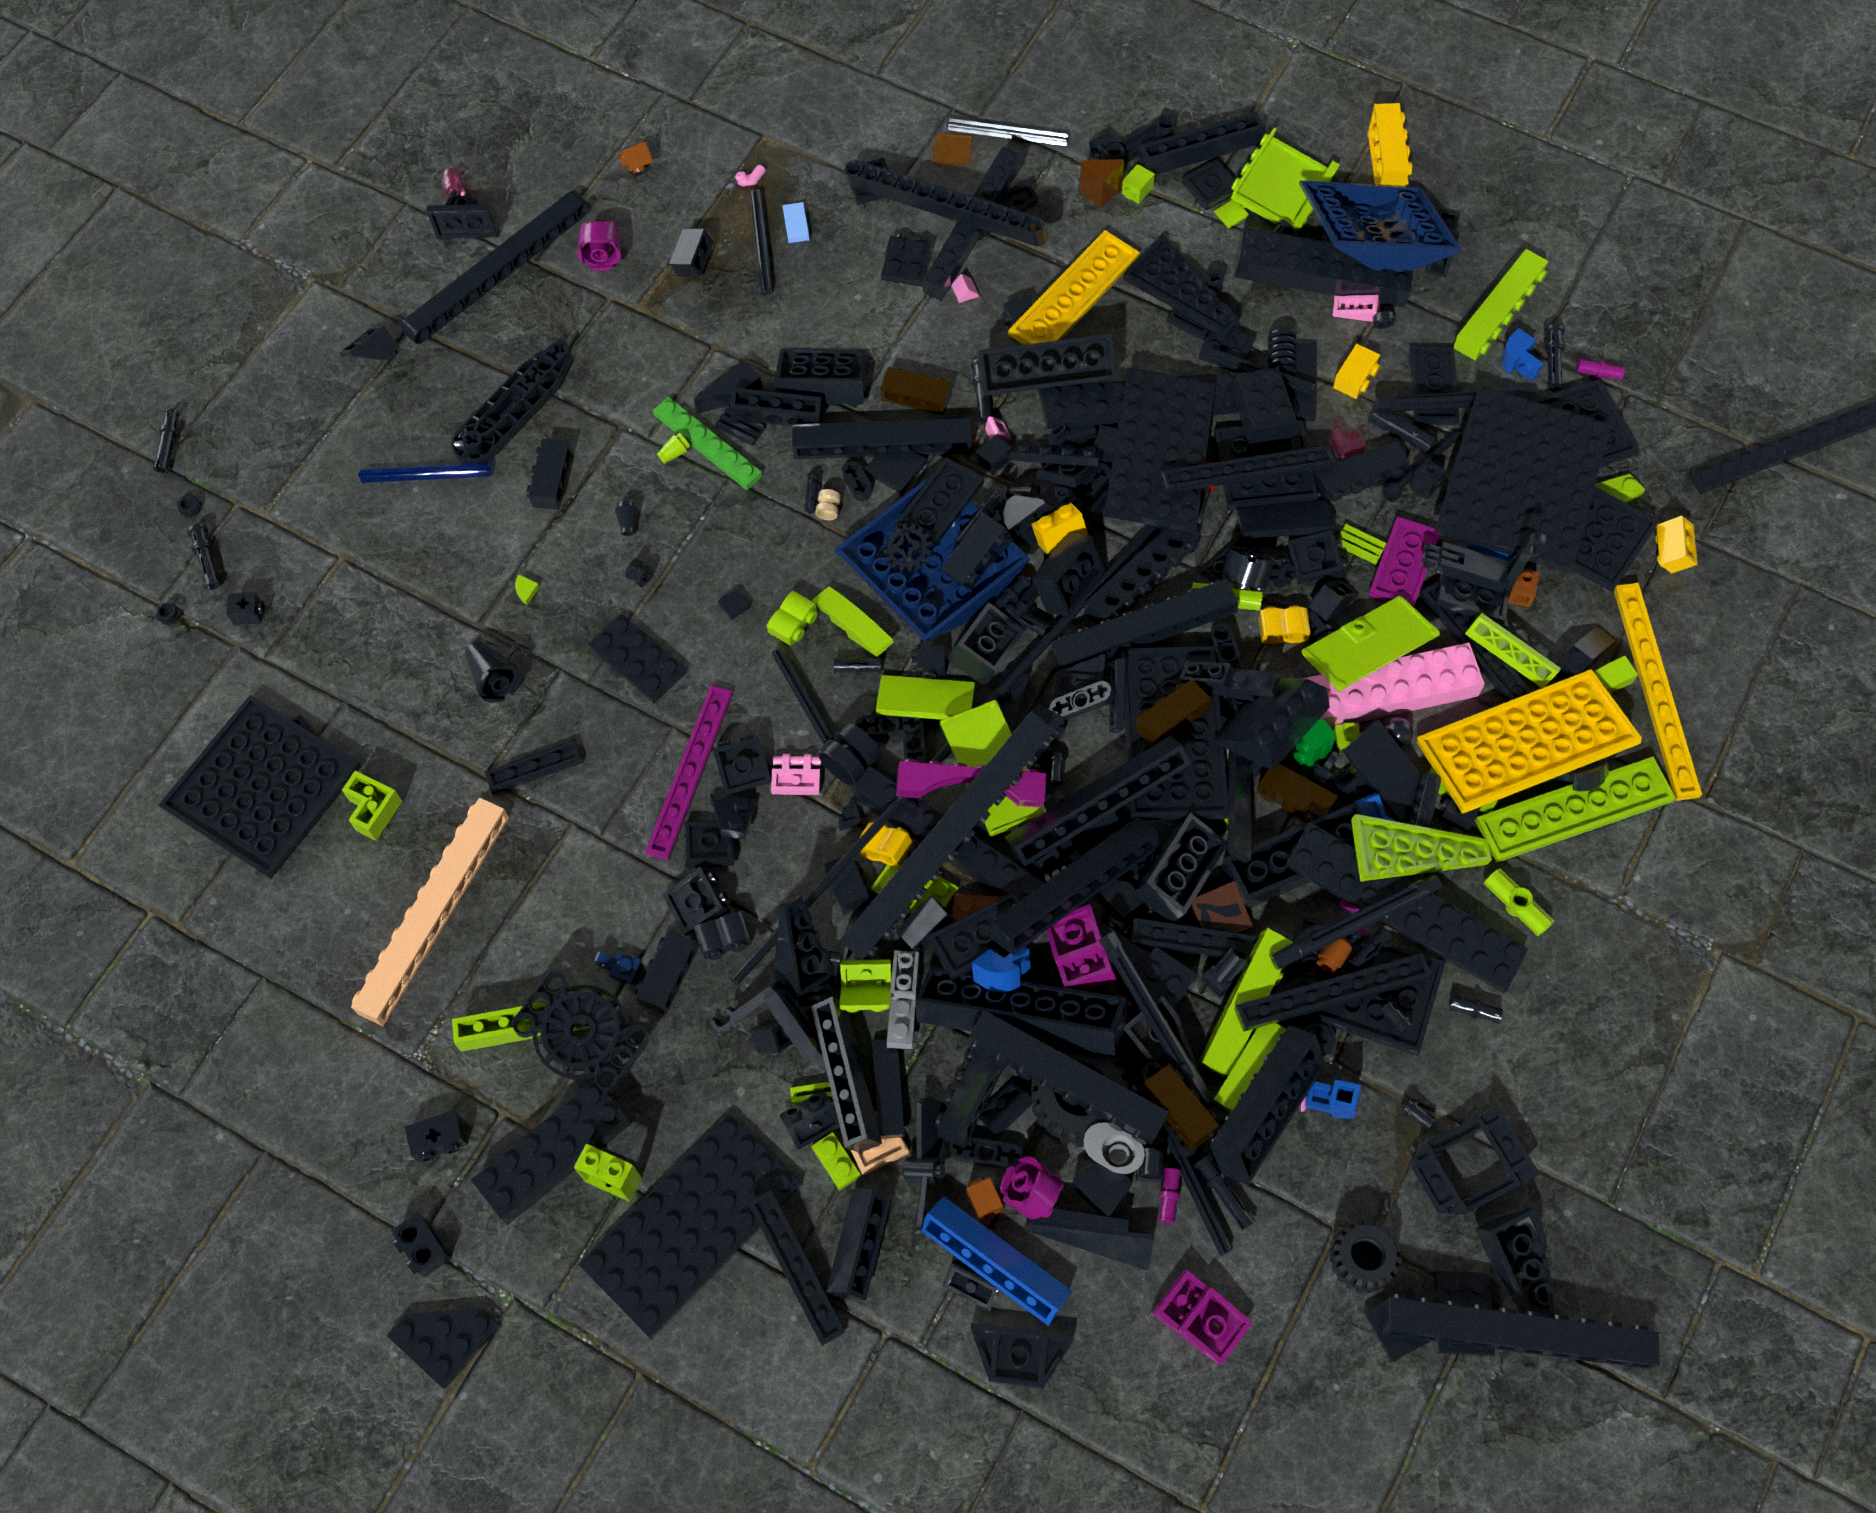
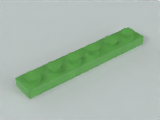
M667 397L653 410L655 417L676 434L680 433L692 447L745 490H748L763 477L762 472L671 398Z

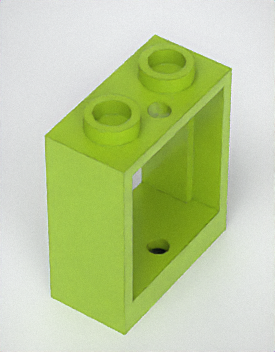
M588 1144L585 1145L574 1166V1169L586 1183L630 1203L642 1181L641 1176L632 1164Z

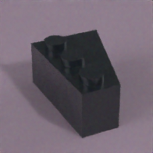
M983 512L941 569L946 575L968 590L979 581L980 576L1014 539L1004 526Z

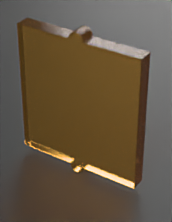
M936 134L935 145L932 146L934 151L933 163L969 166L970 154H972V136Z

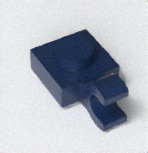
M598 952L594 960L597 962V966L610 970V978L632 985L642 963L641 959L617 952L615 958Z

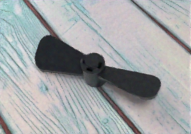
M921 1098L917 1102V1156H908L904 1162L905 1181L907 1183H920L912 1244H917L920 1238L927 1183L938 1184L945 1175V1165L939 1158L944 1139L937 1136L938 1127L935 1126V1122L941 1111L945 1113L947 1106L933 1098Z

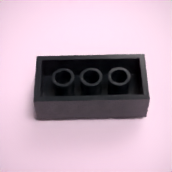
M1189 813L1176 823L1133 894L1172 924L1186 914L1228 845V842L1192 813Z

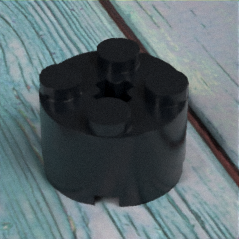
M1231 547L1221 579H1228L1231 583L1237 582L1236 586L1244 590H1250L1252 587L1259 591H1266L1274 565V558L1258 551L1256 553L1249 552L1247 548Z

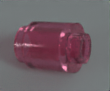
M446 169L441 177L444 196L448 199L451 191H456V194L464 196L465 188L462 175L457 169Z

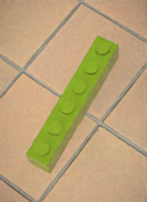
M1525 249L1457 335L1454 349L1475 361L1481 354L1485 355L1491 346L1490 342L1492 340L1496 341L1503 330L1502 327L1510 324L1515 310L1519 312L1523 307L1526 296L1531 297L1534 293L1537 282L1541 283L1548 273L1545 269L1549 261Z
M1269 928L1261 932L1248 958L1250 961L1244 967L1197 1065L1223 1079L1229 1076L1241 1053L1249 1043V1036L1252 1030L1243 1032L1234 1008L1238 1004L1271 995L1270 992L1273 986H1277L1280 983L1283 973L1280 972L1281 969H1275L1269 954L1293 943V941Z
M600 993V996L606 999L605 995ZM547 1002L533 1004V1008L537 1011L543 1010ZM522 1006L452 1019L454 1044L461 1052L533 1039V1036L522 1038L513 1030L512 1021ZM521 1020L518 1024V1029L520 1031L529 1030L532 1024L531 1020ZM590 1026L580 1027L578 1029L574 1027L573 1031L590 1028Z

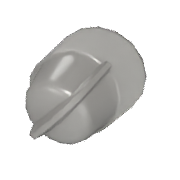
M1097 1123L1091 1126L1085 1133L1084 1148L1087 1154L1111 1172L1128 1174L1138 1170L1143 1164L1145 1157L1144 1147L1125 1131L1115 1130L1108 1123Z

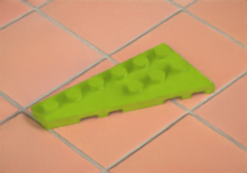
M1355 814L1351 819L1360 882L1487 865L1492 860L1489 844L1483 838Z

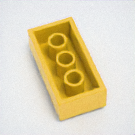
M1400 103L1374 104L1368 129V140L1376 185L1408 186V175L1412 174V163L1408 162L1410 149L1409 145H1406L1407 129H1403L1405 115L1404 112H1401Z

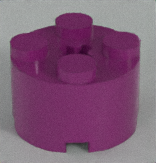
M585 222L581 225L578 233V259L583 265L585 263L589 265V269L595 271H606L612 269L615 263H619L621 259V234L613 222Z
M1023 1157L1019 1159L1021 1163L1016 1167L1011 1165L1002 1178L1000 1192L1004 1196L1003 1201L1029 1219L1047 1218L1054 1210V1204L1063 1188V1181L1056 1173L1035 1158Z

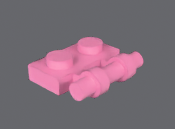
M791 754L773 756V765H782V769H772V794L820 795V769H811L812 766H821L818 756H812V754H804V756H791ZM803 766V769H790V767Z

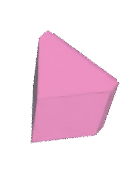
M960 274L951 285L959 303L979 297L972 279L963 274Z
M990 416L985 427L989 439L997 435L1000 439L1011 440L1005 422Z

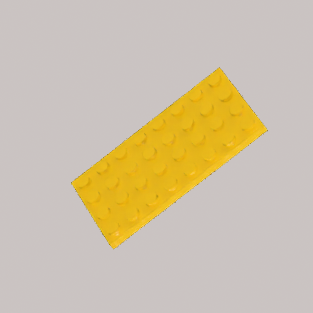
M1592 669L1421 735L1417 737V744L1437 775L1441 777L1442 783L1463 814L1641 744L1642 737Z

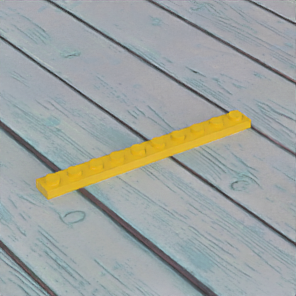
M1639 583L1618 585L1614 590V594L1671 788L1676 797L1675 801L1700 798L1702 792Z

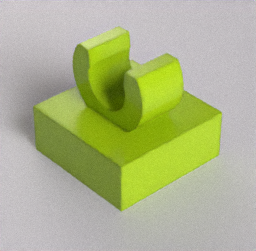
M1343 723L1334 726L1336 750H1342L1360 735L1359 723Z

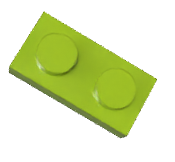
M833 1132L811 1146L839 1191L861 1177V1174Z

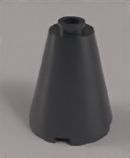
M482 641L473 642L466 648L465 657L477 693L484 701L490 703L501 702L505 700L503 698L508 693L512 695L516 692L522 680L517 666Z

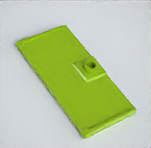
M1398 596L1302 649V654L1338 692H1341L1438 637L1440 633L1434 625L1427 621L1403 597Z
M992 700L984 705L940 721V725L957 763H964L967 767L977 768L978 765H987L1012 735L997 700ZM1005 797L999 806L993 804L988 810L991 815L984 824L989 835L994 836L1030 822L1047 810L1044 804L1042 808L1017 806L1009 798Z

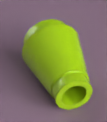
M680 433L677 435L673 434L656 454L666 464L686 453L690 445Z

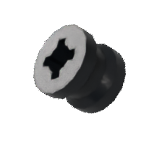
M636 558L626 568L625 577L629 580H635L638 586L643 587L652 578L654 570L649 565H643V561Z

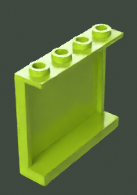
M1273 128L1270 135L1267 133L1264 135L1260 143L1262 147L1260 149L1256 148L1250 158L1252 160L1251 164L1246 163L1241 172L1242 178L1237 177L1231 189L1234 192L1231 199L1276 225L1280 220L1287 221L1293 227V234L1297 236L1313 211L1311 204L1299 185L1300 180L1331 182L1340 164L1332 161L1327 168L1274 138L1277 129Z

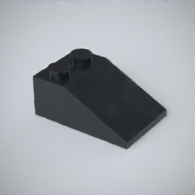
M988 602L947 660L985 687L1026 629Z

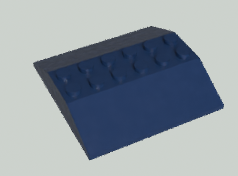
M1300 180L1299 185L1334 247L1369 268L1377 271L1393 269L1398 272L1415 270L1461 251L1460 245L1422 187Z
M930 477L834 549L924 642L945 634L968 621L982 610L988 602H992L1030 561V558L1012 541L980 576L979 581L968 590L946 575L941 568L958 547L954 543L955 538L958 537L978 512V507L970 501L934 550L929 549L934 554L933 557H927L929 565L923 563L921 565L922 571L914 568V574H911L908 569L905 574H902L899 568L895 571L891 567L892 564H888L885 560L888 556L883 553V550L888 547L884 544V541H890L891 538L888 536V533H896L894 528L895 522ZM910 544L908 546V550H905L907 554L909 552V548L912 547ZM896 556L897 560L905 563L903 557L899 558Z

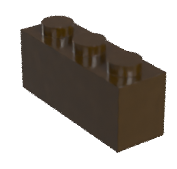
M888 367L880 387L881 401L943 416L952 395L950 381L943 378L929 377L922 373L908 372L901 368Z
M1193 679L1185 684L1181 683L1174 689L1173 693L1167 697L1162 696L1149 710L1144 709L1138 714L1135 730L1152 747L1165 738L1174 736L1209 710L1211 698Z
M1278 764L1273 771L1268 769L1257 790V793L1264 800L1275 802L1284 811L1302 817L1306 823L1329 814L1338 797L1336 794L1281 764Z
M1168 1064L1144 1082L1142 1091L1152 1103L1169 1111L1166 1121L1188 1148L1193 1151L1217 1132L1219 1127L1218 1119L1211 1110H1206L1201 1104V1098L1198 1093L1187 1087L1182 1074L1177 1069L1173 1070Z

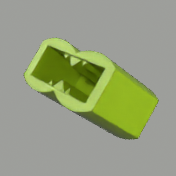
M791 591L780 608L767 624L768 633L790 646L796 641L799 642L804 635V628L808 624H812L817 618L816 603Z

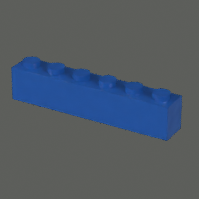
M943 1197L928 1212L922 1224L921 1232L1049 1326L1064 1307L1072 1290L947 1198Z

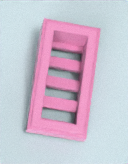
M1379 295L1335 296L1333 317L1373 322V316L1379 313L1380 310ZM1341 304H1345V310H1341Z

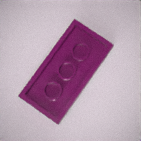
M1397 517L1368 596L1386 602L1401 596L1414 607L1428 569L1421 565L1424 545L1432 544L1436 546L1440 534L1435 533L1434 528Z

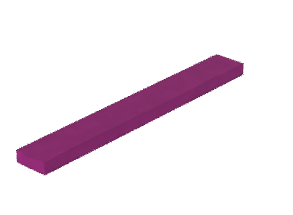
M710 685L646 848V855L666 861L670 860L734 695L733 691Z

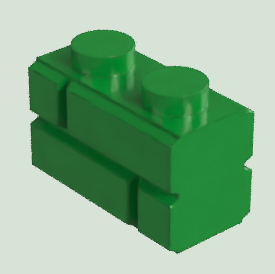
M1318 720L1296 744L1293 753L1294 758L1298 764H1303L1307 769L1312 768L1314 763L1318 764V761L1322 762L1328 758L1333 747L1336 734L1325 720Z

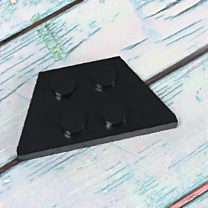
M971 1323L970 1327L989 1383L1042 1390L1074 1339V1336L975 1323Z

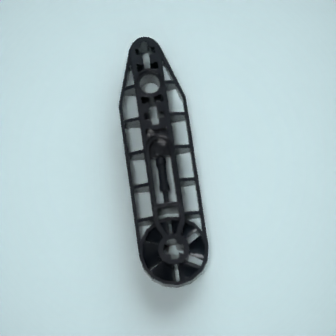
M555 341L546 350L522 363L456 431L452 437L451 446L456 459L466 466L477 467L489 462L558 391L568 368L573 363V355L566 342Z

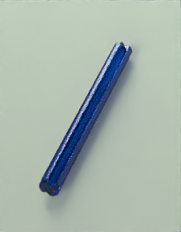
M490 464L364 469L358 471L360 483L491 476Z

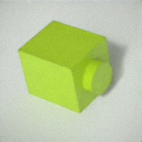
M1137 164L1124 178L1122 194L1127 199L1139 204L1153 189L1155 174Z

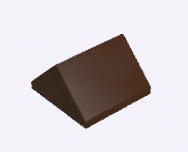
M1124 159L1081 160L1080 192L1102 208L1122 190Z

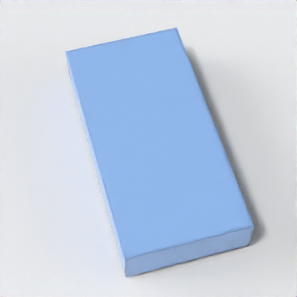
M803 202L782 205L788 243L808 241L809 233Z

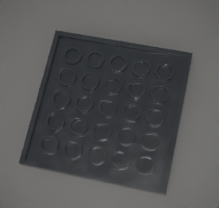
M249 695L158 806L264 876L272 879L341 793L354 771H358L361 768V765L353 758Z

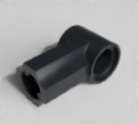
M1235 946L1231 947L1218 964L1213 965L1203 975L1201 981L1219 998L1222 997L1233 986L1236 976L1250 961L1247 957L1248 955Z

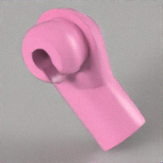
M757 165L751 174L746 175L744 171H740L736 174L735 179L742 187L755 185L765 174L766 170L763 166Z

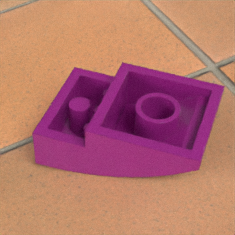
M1090 904L1075 909L1046 930L1064 988L1088 991L1117 980L1111 960L1099 942L1103 936Z
M1188 1270L1180 1273L1151 1312L1170 1330L1219 1366H1222L1253 1323L1212 1287L1208 1288Z

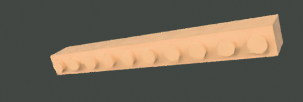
M479 798L475 804L471 805L468 817L463 824L458 826L452 843L445 847L441 861L431 870L430 878L426 885L420 888L414 905L407 909L403 923L394 930L390 944L380 953L379 962L376 967L367 974L366 983L361 991L355 994L351 1008L358 1015L384 1026L508 821L509 817L504 808L482 798Z

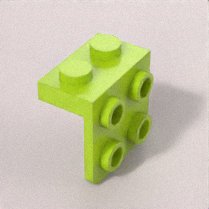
M891 960L841 961V995L839 1003L841 1010L848 1012H857L859 1010L881 1012L890 1008Z

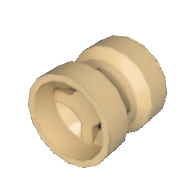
M831 489L821 490L818 495L819 504L815 510L817 517L824 520L836 519L838 516L837 506L840 504L841 495Z

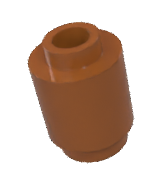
M1344 937L1323 947L1318 955L1317 965L1322 970L1334 974L1336 970H1340L1352 951L1349 940Z

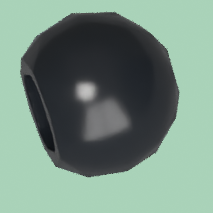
M1401 717L1393 718L1385 726V729L1399 747L1407 745L1412 740L1413 728L1406 719Z

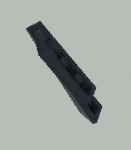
M1054 1208L1052 1214L1047 1218H1027L1025 1229L1028 1232L1143 1270H1148L1150 1266L1154 1235L1128 1232L1129 1220Z

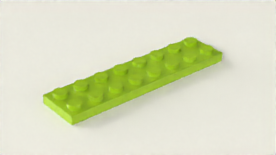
M1650 757L1609 771L1604 783L1594 790L1584 792L1573 791V784L1478 816L1475 822L1483 838L1487 840L1495 862L1498 863L1672 803L1676 797L1654 757Z

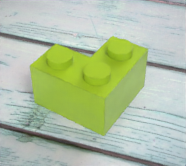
M354 771L342 789L348 800L358 805L349 818V822L357 832L377 841L403 802L397 792L357 771Z

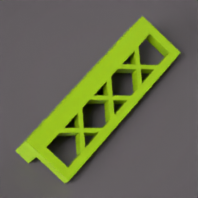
M1483 613L1476 617L1465 633L1541 688L1546 687L1561 669Z

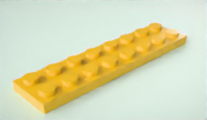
M1104 230L1009 329L1008 335L1023 345L1061 340L1138 259L1140 252Z

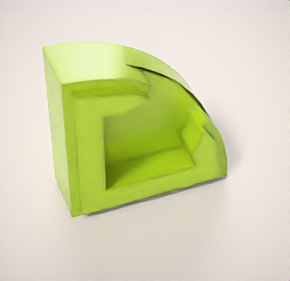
M518 575L515 589L521 601L528 605L539 589V585L530 579Z

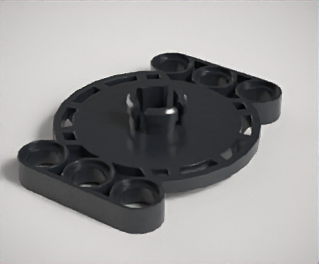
M549 972L512 1021L513 1030L522 1038L533 1036V1044L537 1055L542 1063L553 1073L572 1080H586L595 1077V1082L601 1091H614L647 1047L650 1041L647 1029L640 1024L630 1026L625 1008L611 992L601 987L587 984L574 985L567 988V980L561 972ZM553 978H560L562 980V985L557 990H552L548 987L550 980ZM580 990H590V991H593V992H586V991H580ZM600 993L608 996L613 1001H607L604 997L600 996ZM537 999H545L547 1005L543 1010L537 1011L533 1008V1004ZM617 1006L622 1011L624 1019H619L615 1010ZM523 1019H529L532 1022L530 1029L527 1031H520L518 1029V1024ZM590 1026V1032L587 1037L583 1039L574 1038V1027L578 1029ZM635 1031H641L645 1034V1038L641 1043L635 1044L630 1040L631 1035ZM538 1044H543L547 1052L545 1058L541 1054ZM627 1052L630 1055L629 1061L623 1065L617 1064L615 1058L618 1053ZM554 1061L557 1065L563 1067L562 1071L555 1069L549 1063ZM569 1071H584L585 1074L574 1075L569 1074ZM605 1073L614 1075V1081L609 1086H604L600 1083V1078Z

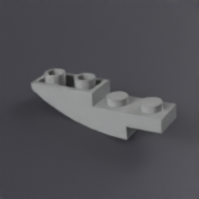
M894 951L887 1048L913 1049L919 952Z

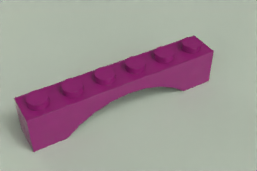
M915 759L899 761L896 796L921 798L943 786L971 784L986 765H978L976 768L967 767L964 763L943 765L939 761H930L928 763H918V760ZM1027 769L1025 772L1021 771L1020 774L1023 777L1014 788L1011 785L1008 786L1004 791L1007 795L1006 797L1017 806L1042 808L1045 802L1046 773H1040L1036 769Z

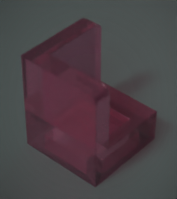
M1339 427L1332 430L1329 442L1338 459H1342L1362 452L1366 444L1365 436L1358 438L1355 432L1344 434L1342 428Z

